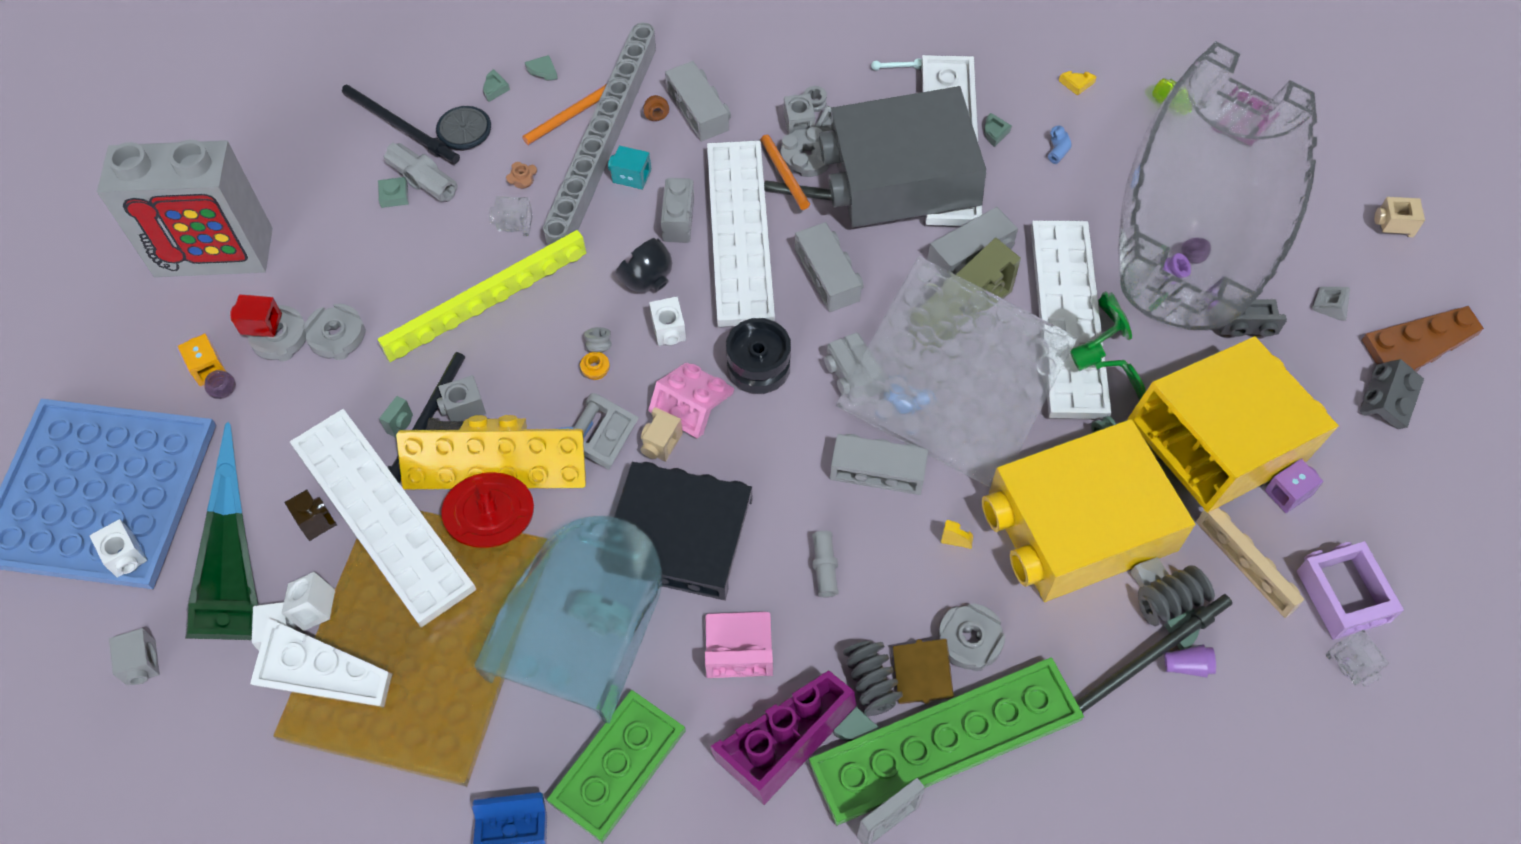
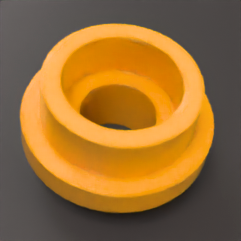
M590 352L582 358L580 368L582 373L589 379L599 380L609 371L610 363L605 354ZM593 363H599L596 366H591Z

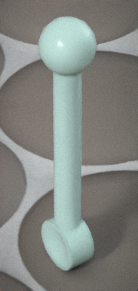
M915 59L914 62L880 63L875 60L872 62L871 68L875 71L880 68L914 67L920 70L922 69V59Z

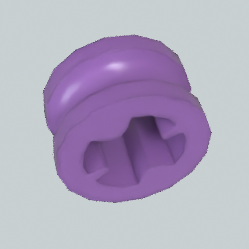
M1177 253L1163 261V272L1167 279L1172 282L1186 278L1191 273V265L1188 259L1181 253Z

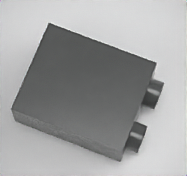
M961 86L831 107L832 131L819 133L820 152L823 165L837 163L839 173L829 174L831 200L834 208L847 206L852 227L976 207L983 204L986 166Z

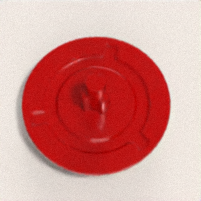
M480 473L462 480L449 491L442 505V521L447 532L464 545L476 548L496 547L517 538L528 527L534 513V501L528 487L519 479L504 473Z

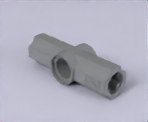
M393 142L387 147V151L383 156L385 162L403 174L413 188L417 190L423 188L441 202L444 200L450 201L455 196L458 188L456 181L440 171L430 157L425 154L418 156L401 143L395 144Z

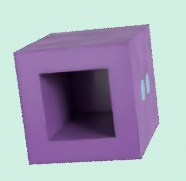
M1301 458L1274 476L1264 491L1285 513H1288L1312 497L1324 481L1319 477L1316 470L1308 466Z

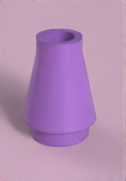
M1202 644L1164 654L1166 672L1206 678L1208 674H1216V658L1213 647H1205Z

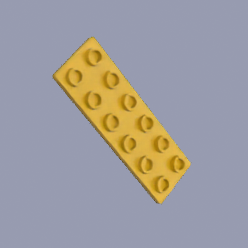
M475 415L465 419L459 430H400L396 434L402 488L405 490L452 489L459 482L470 476L487 472L511 475L523 482L528 488H584L586 485L582 429H527L526 418H517L515 415H504L499 417V419H487L486 416Z

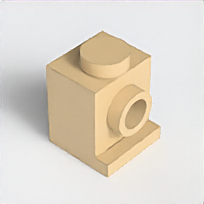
M1386 197L1381 207L1377 208L1375 212V224L1381 225L1383 233L1408 234V237L1414 238L1425 221L1421 198Z
M654 407L652 410L653 421L645 425L641 434L643 446L640 450L648 458H658L666 462L683 434L682 422L680 418Z

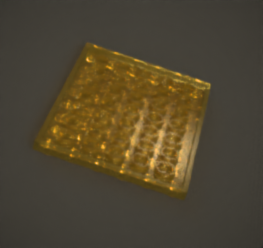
M420 511L473 582L476 590L423 627H420L357 538L335 588L330 619L320 624L314 639L392 673L385 706L379 707L291 692L273 737L279 741L467 787L551 547V542L547 538L522 533L512 541L500 546L490 548L471 547L458 542L447 532L442 521V515Z

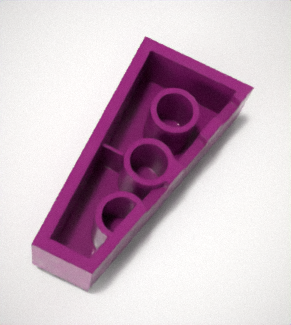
M828 670L792 693V697L778 706L775 704L765 711L766 714L750 724L745 723L737 728L735 734L724 741L720 739L712 744L710 747L715 761L765 805L832 734L834 729L856 708L854 690Z

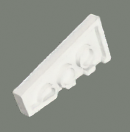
M268 618L250 684L384 707L392 673Z

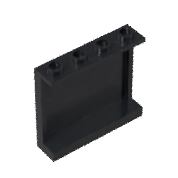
M632 461L600 559L603 574L726 601L729 590V576L748 506L753 501L752 486H747L744 482L736 480L731 482L719 480L709 474H702L700 476L687 473L680 468L666 469L658 467L651 462L638 463Z

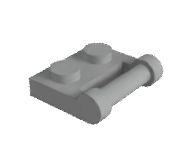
M591 393L586 400L587 406L573 429H582L584 435L597 411H602L606 414L590 442L584 441V455L609 470L639 417L604 397Z

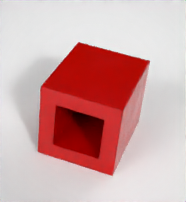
M239 294L236 304L232 306L230 311V319L240 335L275 337L282 316V312L274 298L266 296Z

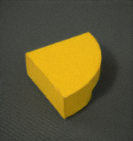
M1067 71L1060 75L1059 82L1078 96L1095 83L1097 76L1089 72L1082 74Z
M946 520L941 543L972 549L973 534L970 531L965 532L961 530L959 523Z

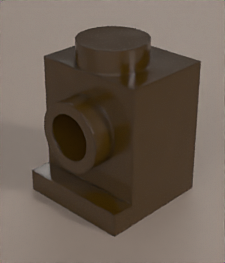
M307 489L284 502L309 541L337 526L321 498L313 499Z

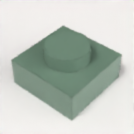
M406 177L378 180L381 208L409 205Z
M396 396L379 420L385 432L397 438L396 434L398 431L405 430L409 426L413 413L407 400Z

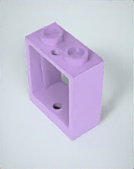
M1365 541L1354 545L1351 542H1345L1327 553H1323L1322 550L1312 552L1304 557V563L1296 571L1333 640L1391 623L1404 611ZM1352 560L1376 605L1346 614L1326 579L1322 568Z

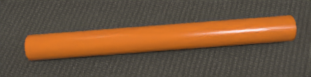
M607 84L523 135L524 142L527 145L531 144L597 103Z
M767 134L763 135L760 141L801 210L807 209L810 206V202L771 137Z

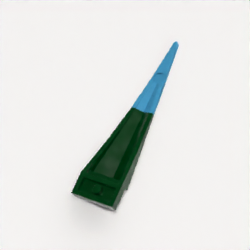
M229 422L225 424L188 599L185 639L252 640L253 606H258L245 535L231 425Z

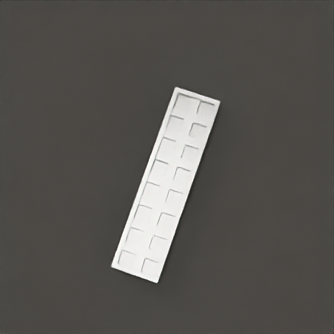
M761 142L707 143L718 327L736 326L740 322L751 318H766L775 321Z
M1032 221L1031 235L1049 418L1102 419L1105 416H1110L1111 406L1106 367L1097 370L1095 365L1078 371L1069 351L1090 340L1093 341L1102 334L1088 221Z
M344 409L290 441L297 454L420 627H423L476 590L473 582Z

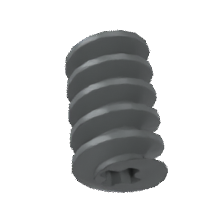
M1193 565L1185 567L1183 571L1178 570L1172 575L1164 576L1161 580H1155L1150 585H1144L1138 591V602L1146 621L1153 626L1159 625V618L1166 622L1170 620V613L1177 617L1181 615L1182 609L1188 612L1192 610L1193 604L1199 607L1204 604V599L1210 602L1215 597L1213 586L1208 577L1201 569Z
M863 641L853 644L843 651L844 656L849 657L847 660L848 667L854 669L851 676L853 680L857 681L855 686L857 692L862 694L860 697L861 704L868 706L864 711L866 716H876L895 707L896 701L903 697L902 692L891 691L893 687L899 684L898 680H887L886 678L894 670L893 667H882V664L889 660L888 654L878 655L877 653L885 647L883 642Z

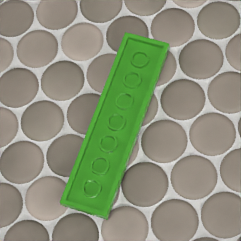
M1050 657L809 758V764L834 822L838 826L877 809L916 778L920 780L925 788L1080 722L1083 720L1084 715L1053 658Z

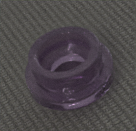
M1191 238L1183 243L1181 248L1182 254L1190 263H1202L1211 253V244L1204 238Z
M216 370L207 375L204 388L210 397L221 399L229 396L234 391L236 382L230 373Z

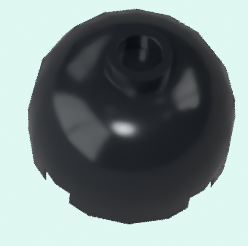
M652 238L631 252L633 257L629 263L623 260L615 273L628 288L636 292H648L652 289L657 292L669 282L666 277L672 269V257L659 238L657 240Z

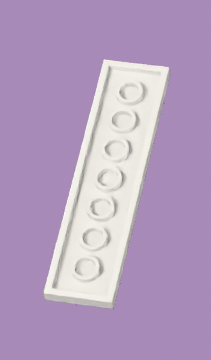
M922 55V92L961 86L978 141L974 56ZM982 205L926 215V225L963 226L982 215Z

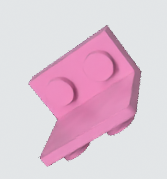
M684 363L656 382L648 411L652 413L655 407L680 418L682 430L698 439L704 434L711 410L730 397L734 392V387L726 384L723 379L713 377L702 371L695 364Z
M769 612L716 613L706 615L705 668L707 678L773 676L771 617Z

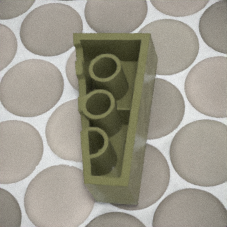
M995 237L922 307H918L912 312L909 317L908 333L926 350L934 354L1013 291L1021 257Z

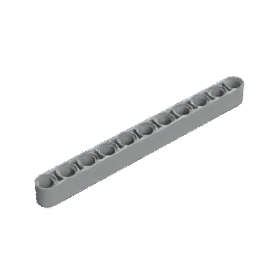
M637 23L630 31L544 223L543 230L547 246L579 230L656 52L654 28L649 23Z

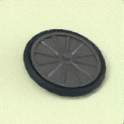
M474 106L452 108L440 117L436 125L437 137L445 142L448 147L459 150L473 148L486 140L491 131L490 117L482 109Z

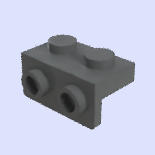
M1218 299L1215 305L1220 335L1236 337L1262 335L1268 337L1278 335L1287 322L1286 315L1279 314L1276 299Z
M1401 359L1376 365L1367 392L1364 395L1360 412L1364 416L1378 413L1395 428H1408L1424 378Z

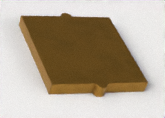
M918 639L916 643L893 646L896 679L899 683L897 684V691L903 694V697L898 700L899 704L922 701L925 704H929L930 700L954 697L947 639L925 642Z

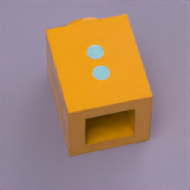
M206 333L191 338L177 346L190 374L199 386H203L227 374L215 347Z

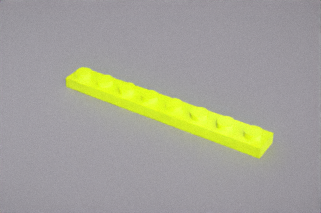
M576 230L383 335L377 340L389 362L404 357L408 352L422 344L431 342L435 337L456 328L460 323L469 318L480 315L487 308L498 302L505 301L509 296L530 287L534 282L547 275L554 274L558 269L571 262L579 260L583 255L587 254L584 238Z

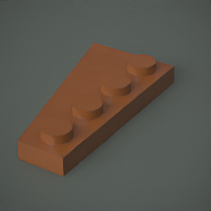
M1465 306L1366 333L1362 338V342L1377 365L1401 359L1417 372L1429 362L1436 361L1446 352L1452 351L1478 336L1484 328L1471 308Z

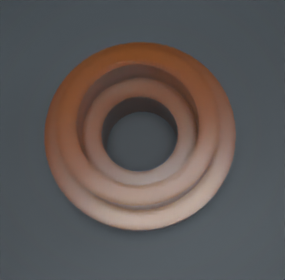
M658 95L650 96L643 106L644 115L651 121L664 119L669 113L667 100Z

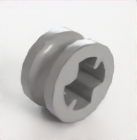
M819 86L808 87L804 94L810 93V97L813 99L811 101L814 112L822 111L826 107L827 92Z
M595 327L585 332L584 335L587 340L585 346L587 350L603 352L611 348L612 343L609 339L611 332L609 329Z

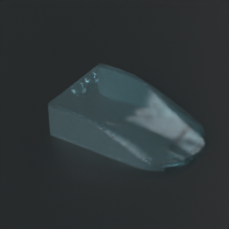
M592 516L578 519L557 530L544 543L511 590L495 619L474 668L487 682L492 683L495 676L594 709L602 721L609 724L661 593L662 569L652 542L640 529L631 523L608 516Z

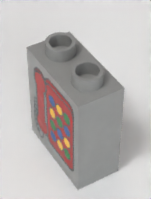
M185 140L176 143L152 144L127 142L120 145H108L97 193L153 277L266 272L273 228L228 140L200 142L197 140Z

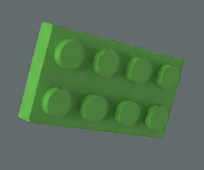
M631 690L546 799L547 802L603 844L686 732L685 726Z

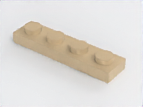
M1216 508L1209 513L1205 510L1202 511L1196 521L1201 529L1284 618L1292 614L1305 600L1300 595L1298 588L1280 574L1273 561L1265 557L1254 546L1252 539L1234 525L1230 516L1224 510Z

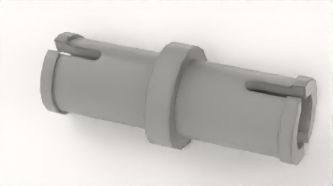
M818 531L812 534L815 550V560L812 561L813 569L817 571L818 596L823 598L834 597L839 594L835 569L838 567V561L833 553V535L831 531Z

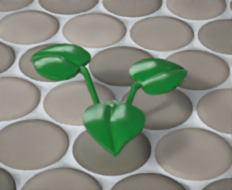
M1105 291L1098 300V306L1113 320L1114 326L1093 341L1090 340L1069 351L1078 371L1095 365L1097 370L1109 366L1122 367L1140 401L1146 392V388L1132 364H1128L1125 360L1102 361L1101 359L1106 356L1101 343L1116 332L1120 331L1121 335L1126 337L1127 340L1132 339L1129 321L1121 309L1117 298L1112 292L1108 293Z

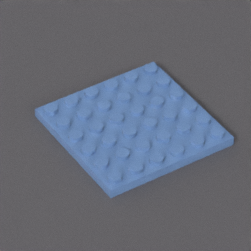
M40 399L0 486V570L154 589L215 430L216 424L213 419ZM120 519L133 532L147 561L139 565L134 571L117 578L103 565L89 535Z

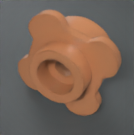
M514 162L511 165L512 170L510 174L506 176L507 182L513 183L515 187L521 189L531 186L534 181L533 175L537 173L536 166H527L521 162Z

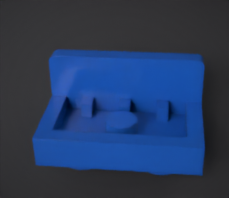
M524 793L521 795L490 797L473 801L472 809L475 817L473 844L547 843V811L543 793Z

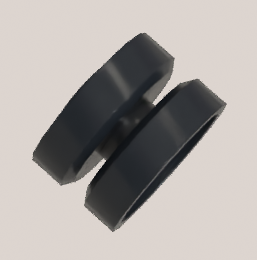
M751 318L736 325L726 339L727 373L732 383L740 390L751 394H766L782 386L790 374L791 339L786 329L777 322L766 318Z

